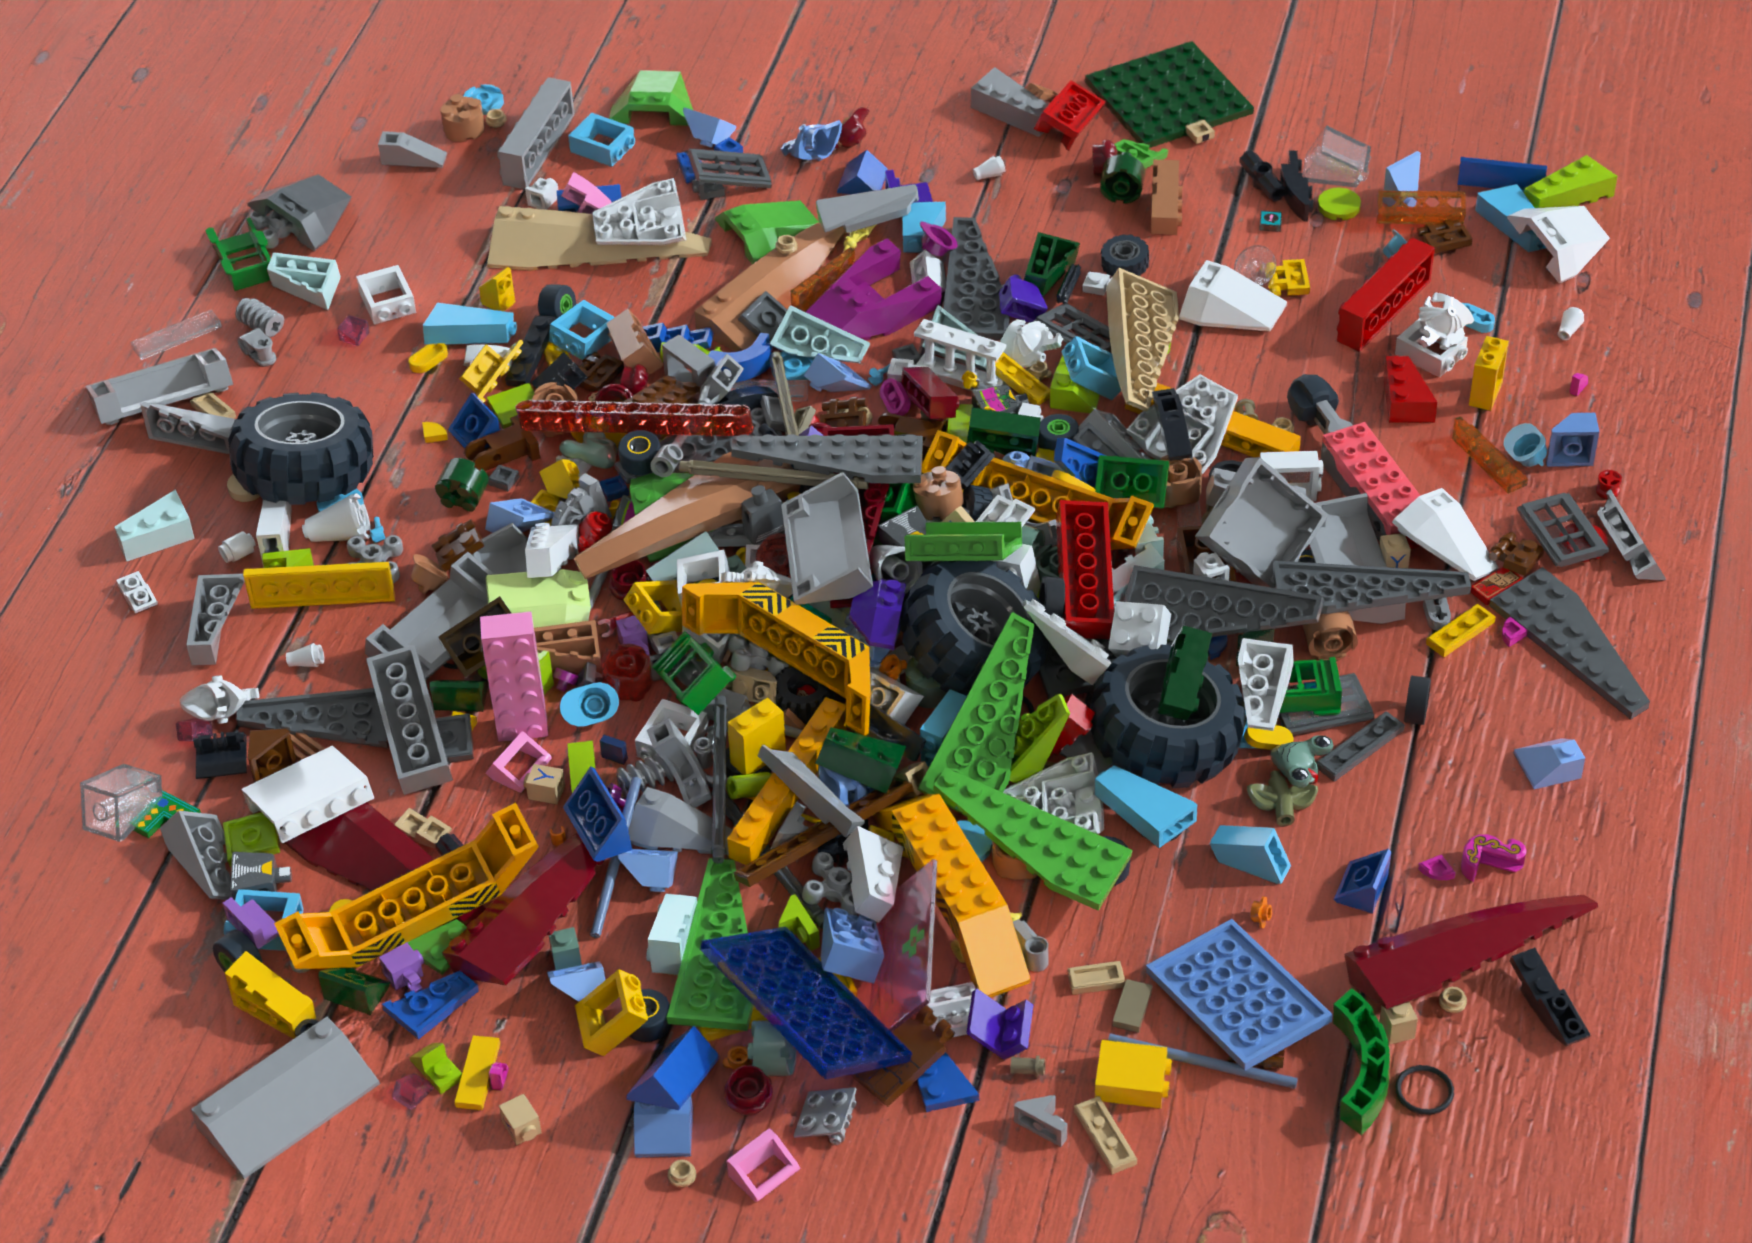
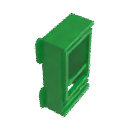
M246 218L249 232L223 240L218 239L213 228L205 230L225 273L233 285L234 291L271 281L267 271L271 257L265 247L268 245V241L262 231L256 230L251 218ZM253 247L257 251L237 258L228 259L226 256ZM259 255L262 263L235 271L231 265L237 261Z
M684 631L652 665V668L676 693V698L684 706H688L699 715L729 682L735 680L736 674L728 666L722 668L712 657L714 650L706 642L700 644ZM692 647L694 651L691 652L688 655V657L683 661V663L669 676L667 673ZM698 653L708 666L683 691L673 678Z
M1329 657V660L1320 659L1319 661H1294L1289 683L1298 682L1297 689L1286 690L1279 713L1313 711L1316 716L1340 714L1342 688L1336 658ZM1315 680L1316 688L1304 689L1302 681Z

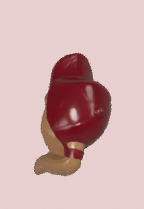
M860 107L854 111L851 117L844 119L841 123V134L834 150L840 146L853 147L859 144L866 136L863 122L869 113L867 108Z

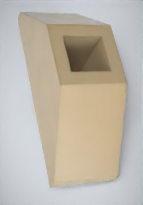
M729 667L736 674V678L723 689L745 695L748 701L756 703L768 697L776 705L777 681L771 672L751 667L747 671H737Z

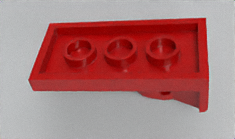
M1070 80L1043 110L1034 130L1048 134L1052 128L1058 129L1065 134L1061 143L1066 150L1070 151L1076 138L1103 108L1105 101Z

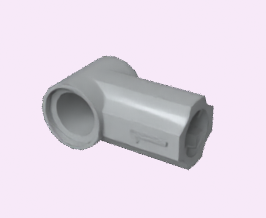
M1019 919L1014 921V928L1027 968L1034 972L1043 971L1049 964L1047 940L1037 936L1025 921H1020Z

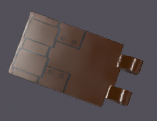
M926 1004L918 1010L914 1020L909 1016L906 1017L849 1071L855 1080L887 1107L947 1051L944 1044L955 1035V1032L950 1029L952 1027L951 1024L945 1019L938 1022L934 1031L929 1028V1026L936 1022L937 1017L932 1014L934 1011Z

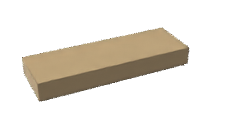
M1099 1096L1074 1106L1075 1114L1111 1174L1137 1165L1135 1154Z

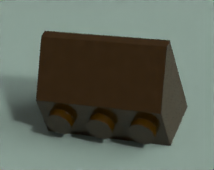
M500 596L438 636L439 642L465 678L486 665L481 640L480 617L512 614Z

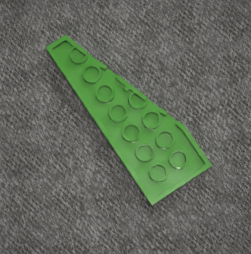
M1013 612L1010 614L917 790L924 794H936L933 792L934 783L946 767L1002 793L1004 792L1010 781L1011 763L1014 756L1015 738L1018 730L1023 688L1027 674L1026 669L1034 630L1033 623ZM945 802V804H946L948 807H950L951 809H953V810L959 812L960 814L966 816V815H965L962 811H960L958 808H957V809H954V808L951 807L947 802Z
M946 767L934 783L933 792L940 794L942 799L954 809L958 808L968 816L967 820L974 826L976 824L985 831L984 834L1013 859L1017 857L1027 866L1026 869L1032 875L1036 873L1042 878L1044 885L1050 890L1099 911L1132 856L1133 850Z
M713 858L708 860L667 1014L668 1024L748 1031L758 987L739 882L736 881L734 876L736 871L735 860L724 859V862L720 864L714 863Z

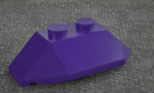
M896 580L873 581L872 588L853 597L849 620L865 637L868 645L894 650L906 583Z

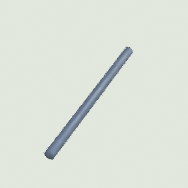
M632 777L622 813L626 819L628 831L642 782L638 777ZM618 855L610 858L590 933L594 938H600L620 865Z
M1111 1033L1108 1041L1165 1047ZM1167 1048L1168 1059L1296 1089L1298 1078L1253 1067L1245 1071L1236 1063Z

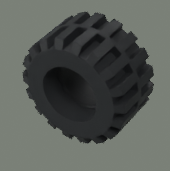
M791 665L789 669L786 667L782 669V674L778 673L775 676L777 681L776 705L782 711L789 708L805 726L825 697L835 700L834 691ZM806 684L815 689V692L811 695H796L797 689Z

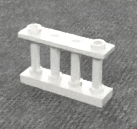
M923 319L915 330L914 336L925 339V353L916 365H927L943 382L966 389L963 386L964 381L961 377L969 370L975 373L977 376L976 380L985 385H1006L1002 379L995 375V361L998 360L1005 350L1006 344ZM934 342L945 345V359L934 356ZM954 348L966 352V366L954 362ZM975 355L986 358V372L975 369Z

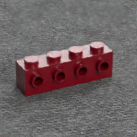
M929 367L902 368V386L908 397L929 419L946 421L948 418H956V410L959 409L960 405L958 396Z

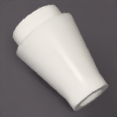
M992 156L974 168L973 174L978 181L1001 176L1006 169L1000 156Z
M1570 307L1563 312L1560 329L1557 333L1558 337L1562 340H1569L1573 333L1584 323V313L1580 309Z
M312 643L293 652L286 653V661L289 667H318L319 664L324 663V652L320 644L315 645Z

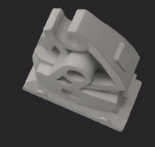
M584 473L579 478V487L577 489L574 488L568 494L565 502H559L551 526L580 524L586 515L592 511L605 513L611 518L612 515L599 481Z

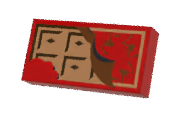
M1502 567L1472 585L1470 593L1487 606L1490 604V599L1523 578L1516 572Z

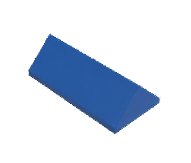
M1461 157L1457 185L1497 189L1517 184L1522 192H1524L1526 187L1546 177L1547 166Z
M590 766L563 808L594 861L599 862L631 851L632 845L626 819L595 768Z
M693 1026L667 1045L629 1091L627 1100L680 1110L717 1063L719 1054L697 1028Z

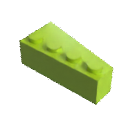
M1586 155L1526 187L1524 194L1534 208L1579 206V203L1586 201L1590 203L1597 202L1599 197H1613L1617 175Z

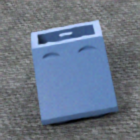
M825 908L821 948L823 970L874 984L884 958L876 921L863 915H851L841 908Z

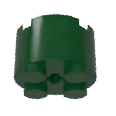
M1128 152L1110 157L1103 165L1100 181V190L1103 196L1111 202H1116V200L1123 201V204L1136 201L1141 195L1146 169L1143 164Z
M463 458L451 459L449 463L445 464L435 484V491L441 498V504L447 508L459 506L463 507L466 511L473 512L489 483L487 473L482 468L480 471L475 468V463Z

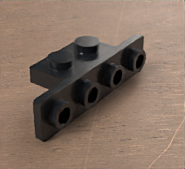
M870 703L869 733L866 736L906 746L903 756L916 762L926 743V739Z

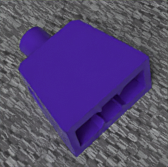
M1019 275L1009 277L999 292L1002 314L1031 323L1048 309L1038 287L1033 283L1022 280Z

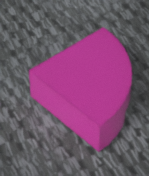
M1579 373L1574 374L1571 380L1570 394L1578 396L1587 386L1588 376Z
M1509 617L1504 622L1502 629L1503 641L1510 647L1526 637L1528 630Z
M1442 854L1419 863V871L1429 878L1435 880H1451L1455 878V871Z
M493 1063L489 1072L493 1090L503 1089L509 1070L507 1064Z

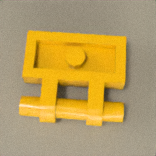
M1304 259L1282 260V266H1276L1273 262L1267 264L1266 276L1270 280L1268 286L1271 293L1278 297L1281 296V290H1287V295L1310 294V284Z

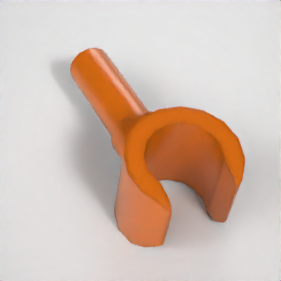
M560 826L561 832L558 834H554L552 829H550L551 843L554 846L558 847L567 840L563 826Z

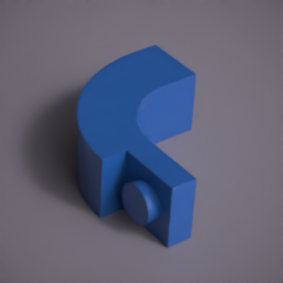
M760 333L752 346L743 351L721 352L711 350L708 356L715 360V366L726 354L732 357L744 368L736 382H741L757 377L770 368L773 347L770 345L769 334ZM723 366V367L720 369L722 372H723L725 369L730 370L729 368H727V367H725V366Z

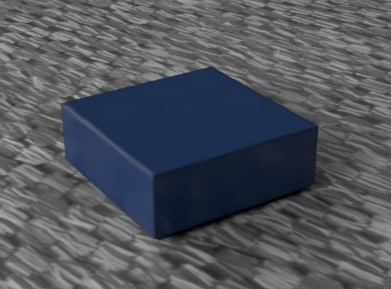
M607 735L602 736L600 739L602 758L624 765L628 760L626 742Z

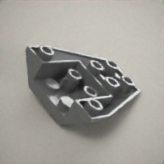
M317 174L261 192L250 200L247 206L263 217L273 210L299 227L297 240L315 251L329 240L348 206L351 196Z

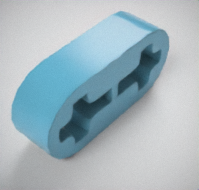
M1462 303L1469 309L1474 318L1472 324L1465 326L1481 333H1488L1493 330L1495 316L1492 313L1474 305Z

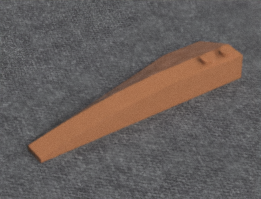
M818 222L793 236L797 242V250L795 252L785 255L778 252L776 248L770 251L695 310L696 330L711 327L714 332L713 340L735 352L743 351L752 346L757 336L738 320L740 315L765 291L787 310L790 305L795 307L798 297L804 294L816 277L819 267H823L826 257L832 254L836 243L840 242L846 234L843 226L825 232Z
M731 452L722 455L714 461V463L793 470L792 466L788 463L778 466L773 465V461L767 459L759 460V462L732 457ZM693 475L580 553L574 560L584 579L699 536L705 531L709 532L742 519L741 504L744 500L752 497L751 490L755 486L762 485L766 490L772 489L782 503H784L787 494L799 492L801 485L777 483L775 481L767 482Z

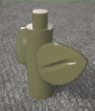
M1272 771L1270 773L1269 786L1264 784H1250L1247 786L1248 795L1258 808L1267 811L1275 809L1277 824L1280 826L1291 825L1295 821L1293 809L1304 810L1308 808L1318 793V786L1308 784L1305 788H1298L1296 786L1288 788L1286 779L1281 776L1279 771Z

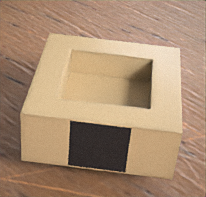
M1205 120L1186 126V134L1196 144L1215 137V131Z

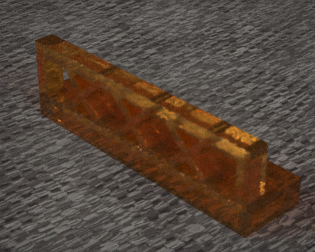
M1378 190L1376 223L1440 224L1443 220L1451 219L1452 221L1459 220L1460 224H1464L1466 217L1465 191ZM1383 197H1391L1396 203L1393 206H1383ZM1407 198H1414L1418 203L1414 207H1408L1403 201ZM1429 198H1435L1440 203L1436 207H1430L1425 201ZM1451 198H1460L1461 207H1452L1447 201Z
M849 247L792 289L791 306L805 312L855 262V250Z
M1461 416L1455 418L1452 439L1508 494L1527 486L1528 478L1472 424L1469 425Z

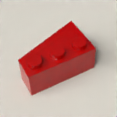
M1386 356L1383 378L1389 423H1435L1438 402L1410 357Z
M1072 694L1064 697L1070 715L1050 756L1053 754L1058 755L1067 744L1069 746L1072 745L1079 735H1086L1093 726L1091 720L1095 712Z

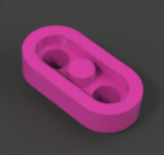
M893 378L885 380L880 388V396L891 414L904 416L910 409V399L904 387Z

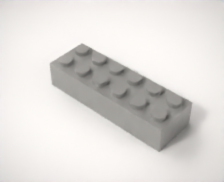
M548 77L544 84L540 86L536 96L532 98L528 108L524 110L520 120L515 123L512 132L507 135L502 147H499L497 157L500 160V176H502L503 185L525 189L529 186L575 115L570 81Z
M415 645L366 658L398 780L404 795L453 781Z

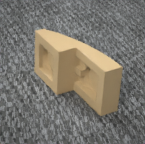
M410 808L394 824L413 841L436 848L435 844L442 835L449 834L452 831L451 827L435 817L430 816L427 819Z

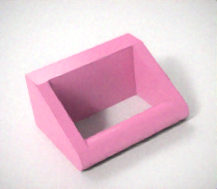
M523 731L485 773L492 780L520 793L525 789L524 779L526 774L531 772L533 765L520 780L514 777L504 767L520 750L537 758L538 760L534 764L546 766L552 759L548 752Z
M770 1128L727 1160L728 1176L755 1202H758L800 1170L798 1163ZM772 1155L778 1157L786 1166L755 1188L747 1174Z

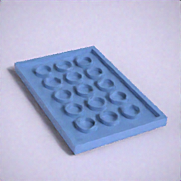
M1233 919L1146 965V973L1245 1071L1332 1022L1333 1014Z

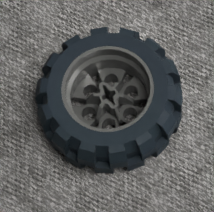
M288 393L283 394L282 397H268L257 401L256 406L246 407L239 413L237 420L234 421L228 438L230 465L232 473L238 482L251 495L259 494L262 500L274 503L286 501L289 502V505H306L305 502L318 501L321 503L334 500L335 496L339 494L346 495L355 490L359 483H363L373 465L372 430L364 413L359 407H353L348 400L340 397L331 398L327 394Z
M938 561L924 570L904 597V604L902 605L900 615V631L904 632L902 643L908 656H914L917 660L916 668L927 679L932 677L941 684L939 689L947 693L949 690H953L967 696L1006 621L1013 612L1034 624L1026 669V680L1024 682L1025 687L1040 670L1049 650V640L1023 607L1025 599L1029 602L1034 599L1041 604L1040 600L1032 589L1028 591L1020 583L1022 580L1009 569L1005 572L998 568L997 562Z
M1161 644L1159 649H1150L1148 645L1134 648L1126 656L1121 654L1111 662L1105 672L1097 679L1090 709L1095 712L1091 720L1093 726L1090 730L1097 748L1104 758H1112L1113 765L1158 786L1159 783L1171 784L1172 788L1190 787L1195 780L1202 784L1214 778L1233 761L1239 750L1247 717L1244 700L1238 684H1233L1231 674L1220 664L1214 666L1207 659L1202 676H1204L1203 684L1196 697L1199 699L1196 713H1192L1187 721L1159 714L1158 708L1171 645Z

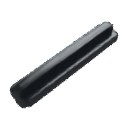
M1073 263L1069 266L1056 295L1057 303L1066 304L1081 273V266L1079 264L1075 265Z

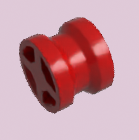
M1614 470L1600 472L1596 486L1597 495L1603 499H1608L1606 493L1611 489L1614 496L1618 497L1622 476Z

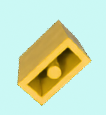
M768 697L727 722L730 763L743 775L753 774L766 766L758 757L762 745L767 746L771 750L786 751L784 712Z
M1102 1040L1095 1083V1097L1099 1096L1102 1102L1161 1109L1162 1098H1168L1169 1081H1164L1165 1075H1171L1172 1059H1167L1168 1047Z

